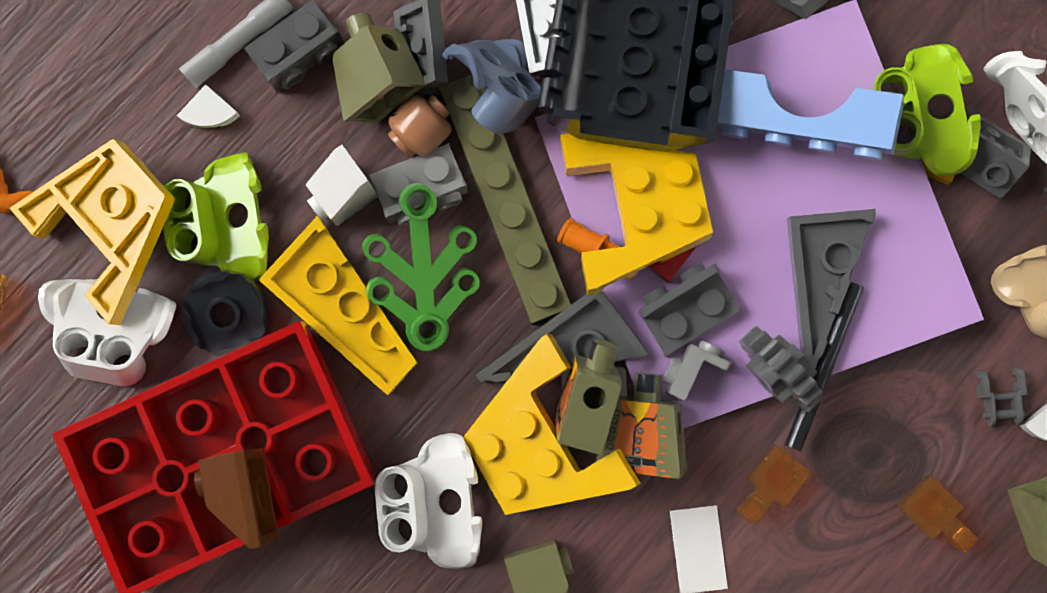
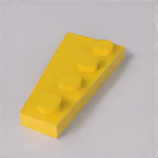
M318 216L315 217L259 279L260 282L385 394L390 395L418 364L380 306L370 301L366 294L365 284Z

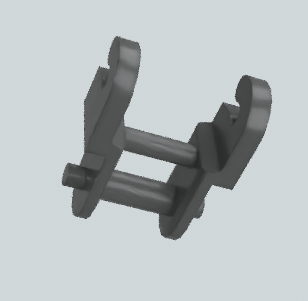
M1022 368L1012 369V375L1017 377V381L1012 383L1013 391L1005 394L990 393L987 372L985 370H978L976 372V378L980 379V384L976 385L977 398H983L985 412L982 413V417L986 419L989 426H994L997 419L1013 418L1015 424L1023 422L1026 412L1023 410L1021 395H1027L1025 373ZM1010 400L1011 409L996 410L995 401Z

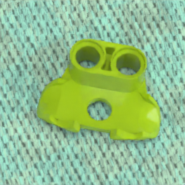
M934 44L913 49L906 55L904 67L884 70L877 76L873 86V90L881 91V87L885 84L897 83L905 91L900 125H905L911 129L913 140L907 144L896 143L894 154L891 156L921 159L932 173L939 176L959 174L966 170L975 159L978 152L981 129L980 114L970 116L967 121L960 83H973L972 74L958 50L949 44ZM943 95L952 101L954 105L953 113L948 118L936 119L929 114L927 109L928 102L935 96Z
M238 153L213 161L205 169L204 177L193 183L182 179H174L168 182L164 187L175 198L163 226L166 247L170 255L179 261L218 266L221 270L244 273L255 282L259 281L267 270L269 230L266 223H261L257 193L262 191V186L248 153ZM191 194L190 206L185 209V200ZM243 204L247 208L248 219L243 226L235 228L229 222V212L234 205ZM197 235L198 245L192 252L191 242Z

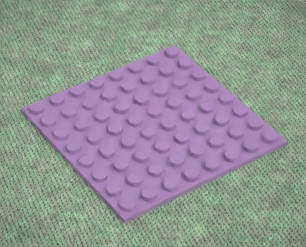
M856 0L728 46L725 66L726 70L765 75L771 82L773 94L778 105L790 114L806 118L820 117L835 111L848 100L855 88L873 90L877 76L884 71ZM890 83L881 87L882 92L893 93ZM548 114L535 117L571 217L602 236L607 233L610 235L611 242L624 247V236L611 173L604 171L566 177L560 145V134L568 133L548 124ZM900 125L896 143H910L912 138L907 126ZM718 127L715 142L677 149V151L696 153L713 229L711 239L695 246L696 249L669 283L646 267L641 269L632 281L623 278L604 287L606 296L648 351V355L644 358L624 360L633 385L635 386L636 372L661 374L660 400L678 401L681 403L683 428L773 396L761 386L756 377L746 367V364L751 359L742 349L739 341L751 329L758 326L762 331L765 330L772 339L780 334L786 341L794 344L800 350L787 218L790 216L867 209L876 210V217L870 225L864 240L858 264L854 267L850 277L851 282L865 287L832 374L984 320L920 159L897 158L883 153L881 160H871L854 156L855 149L839 146L836 148V153L820 152L809 149L810 142L792 139L791 146L776 145L765 142L766 135L749 132L747 139L721 135L722 128ZM702 262L705 268L716 263L720 269L718 274L741 311L669 355L664 356L638 314L639 309L646 306L642 298L663 285L668 292L683 283L679 275ZM704 341L725 351L722 359L732 363L728 372H721L703 363L685 401L665 393L669 384L663 382V378L673 357L681 360L688 345L692 344L698 347L700 342Z

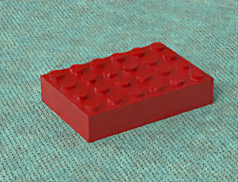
M302 321L293 323L52 433L118 593H141L245 545L206 507L205 497H199L195 486V472L200 470L198 460L241 450L263 448L278 529L375 485L377 478L311 327Z

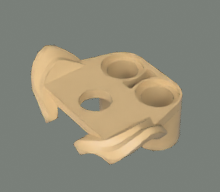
M1042 245L1015 256L998 266L992 274L991 285L993 291L1003 302L1020 308L1024 320L1033 334L1047 339V245Z

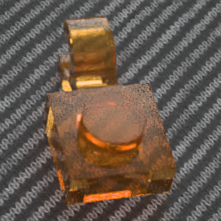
M773 445L747 478L757 488L743 501L736 512L751 523L753 521L757 523L773 501L780 507L785 508L810 476L811 472L778 445Z
M927 475L897 505L928 538L934 539L941 532L944 538L958 551L962 549L964 552H967L979 540L955 517L964 507L932 475Z

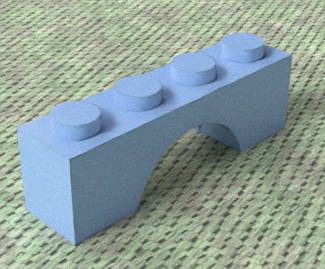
M725 69L717 127L722 128L721 135L732 138L747 139L750 132L766 135L764 141L771 144L791 146L792 139L810 142L809 149L815 151L836 153V148L839 146L855 149L854 156L881 160L883 153L894 154L904 106L903 94L855 88L848 100L835 111L820 117L806 118L790 114L778 105L773 94L771 82L765 75Z

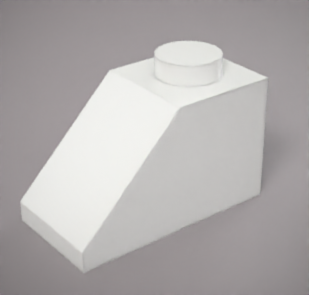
M343 145L337 147L306 183L307 188L313 194L307 200L309 205L321 221L329 217L336 226L343 223L378 197L368 179Z

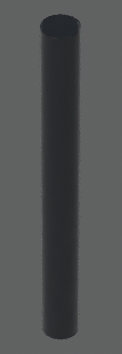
M853 282L849 284L840 311L835 316L826 339L828 342L823 355L819 358L815 368L817 374L813 379L817 383L815 385L822 390L823 394L865 287ZM820 402L809 412H804L799 407L784 444L785 446L800 452L802 451Z

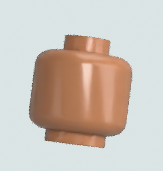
M414 94L390 116L389 125L392 130L388 135L409 157L412 158L415 154L427 157L451 134L452 128L446 119L451 114V111L434 94L428 100L420 94Z

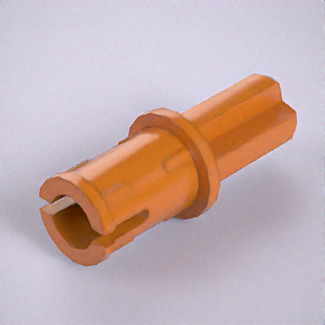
M572 217L565 222L557 238V242L572 248L580 254L582 252L620 247L610 241V235L607 233L602 236L575 221ZM639 271L636 272V275H635V276H633V277H631V278H629V279H627V277H625V279L628 280V281H632V280L637 276V274L639 273Z

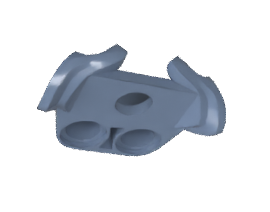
M513 39L496 41L476 40L467 44L456 45L453 43L444 49L442 56L445 59L450 58L452 60L455 57L470 69L474 77V86L477 89L488 87L471 110L474 118L483 127L496 134H504L520 129L538 106L541 90L540 84L527 71L528 63L524 42Z

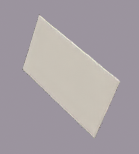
M717 505L670 511L680 593L728 589Z

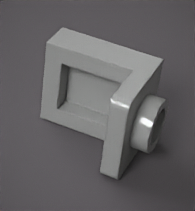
M701 341L698 347L692 344L688 345L681 360L673 357L663 378V382L669 384L665 393L685 401L703 363L721 372H728L732 363L722 359L725 351L707 342Z

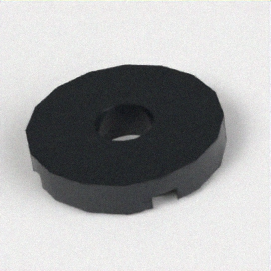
M232 270L210 272L193 282L185 296V301L182 302L180 312L183 328L192 343L200 349H205L208 352L214 353L212 355L220 357L261 339L267 331L270 317L268 300L259 284L244 273ZM219 302L228 303L233 307L235 311L233 324L226 325L217 319L215 308Z

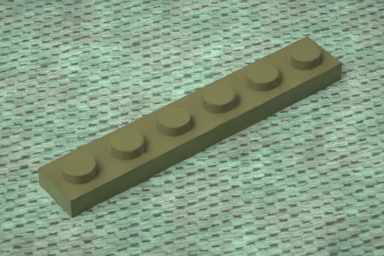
M472 74L440 86L441 95L446 107L451 111L450 118L531 324L559 314L571 304L503 134L489 131L472 115L471 110L486 91L485 87L477 89L474 86Z

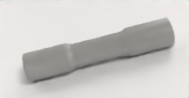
M288 0L262 1L248 13L245 19L215 43L206 46L179 68L180 71L195 88L199 87L220 70L227 60L257 36L270 30L290 14L294 8Z

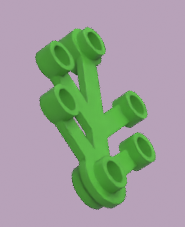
M412 183L402 190L399 197V205L401 210L409 217L413 267L390 249L389 242L382 235L372 234L366 237L362 244V250L370 261L381 263L415 291L416 309L394 293L392 284L383 277L371 279L366 286V294L372 303L379 306L383 305L406 323L405 332L407 339L415 348L422 351H431L439 348L446 341L449 334L447 319L467 296L474 294L478 290L480 280L478 275L469 268L456 270L451 279L453 287L435 306L433 290L462 255L475 248L477 237L474 231L467 226L459 225L454 227L449 233L448 245L431 264L428 218L436 210L437 198L435 193L426 185ZM414 193H422L424 197L423 204L418 208H412L409 205V198ZM461 232H467L469 234V242L465 246H457V235ZM374 241H381L384 244L383 252L376 256L369 254L370 244ZM464 275H471L472 284L468 288H460V278ZM379 284L386 285L388 288L387 294L382 298H375L372 294L374 287ZM424 322L433 323L434 327L430 334H420L419 328Z

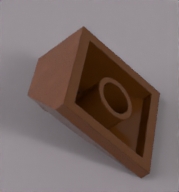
M263 448L241 450L198 460L200 470L195 472L197 493L200 498L205 497L206 507L250 549L262 547L279 539Z

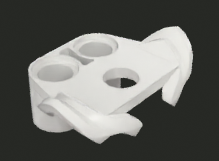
M1022 51L1002 53L990 60L984 67V71L989 79L1004 87L1005 110L1012 128L1039 158L1047 164V84L1044 85L1035 76L1044 73L1046 61L1028 58L1023 55Z
M97 279L53 280L43 284L39 289V307L44 318L54 325V352L70 375L80 379L117 386H130L142 379L146 372V363L142 355L149 345L154 346L166 336L176 309L174 301L148 289L139 288L132 297L121 325H109L105 319L98 316V311L85 297V294ZM88 347L82 355L71 357L76 349ZM131 355L126 363L113 365L120 356Z
M448 433L433 437L422 446L417 458L397 466L385 468L375 480L378 531L380 540L387 549L392 552H403L409 549L427 552L429 558L435 564L444 568H468L476 563L480 551L482 518L479 516L474 517L471 484L478 483V475L469 447L461 435ZM398 474H401L407 480L408 489L405 496H401L395 490L394 482ZM447 489L456 491L461 497V508L454 515L443 512L439 505V497ZM402 518L408 521L412 528V536L409 541L404 539L398 530L399 522Z

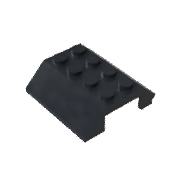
M556 0L551 32L560 37H551L549 39L544 72L554 78L547 77L542 79L537 109L548 114V124L580 140L665 152L715 142L735 0Z

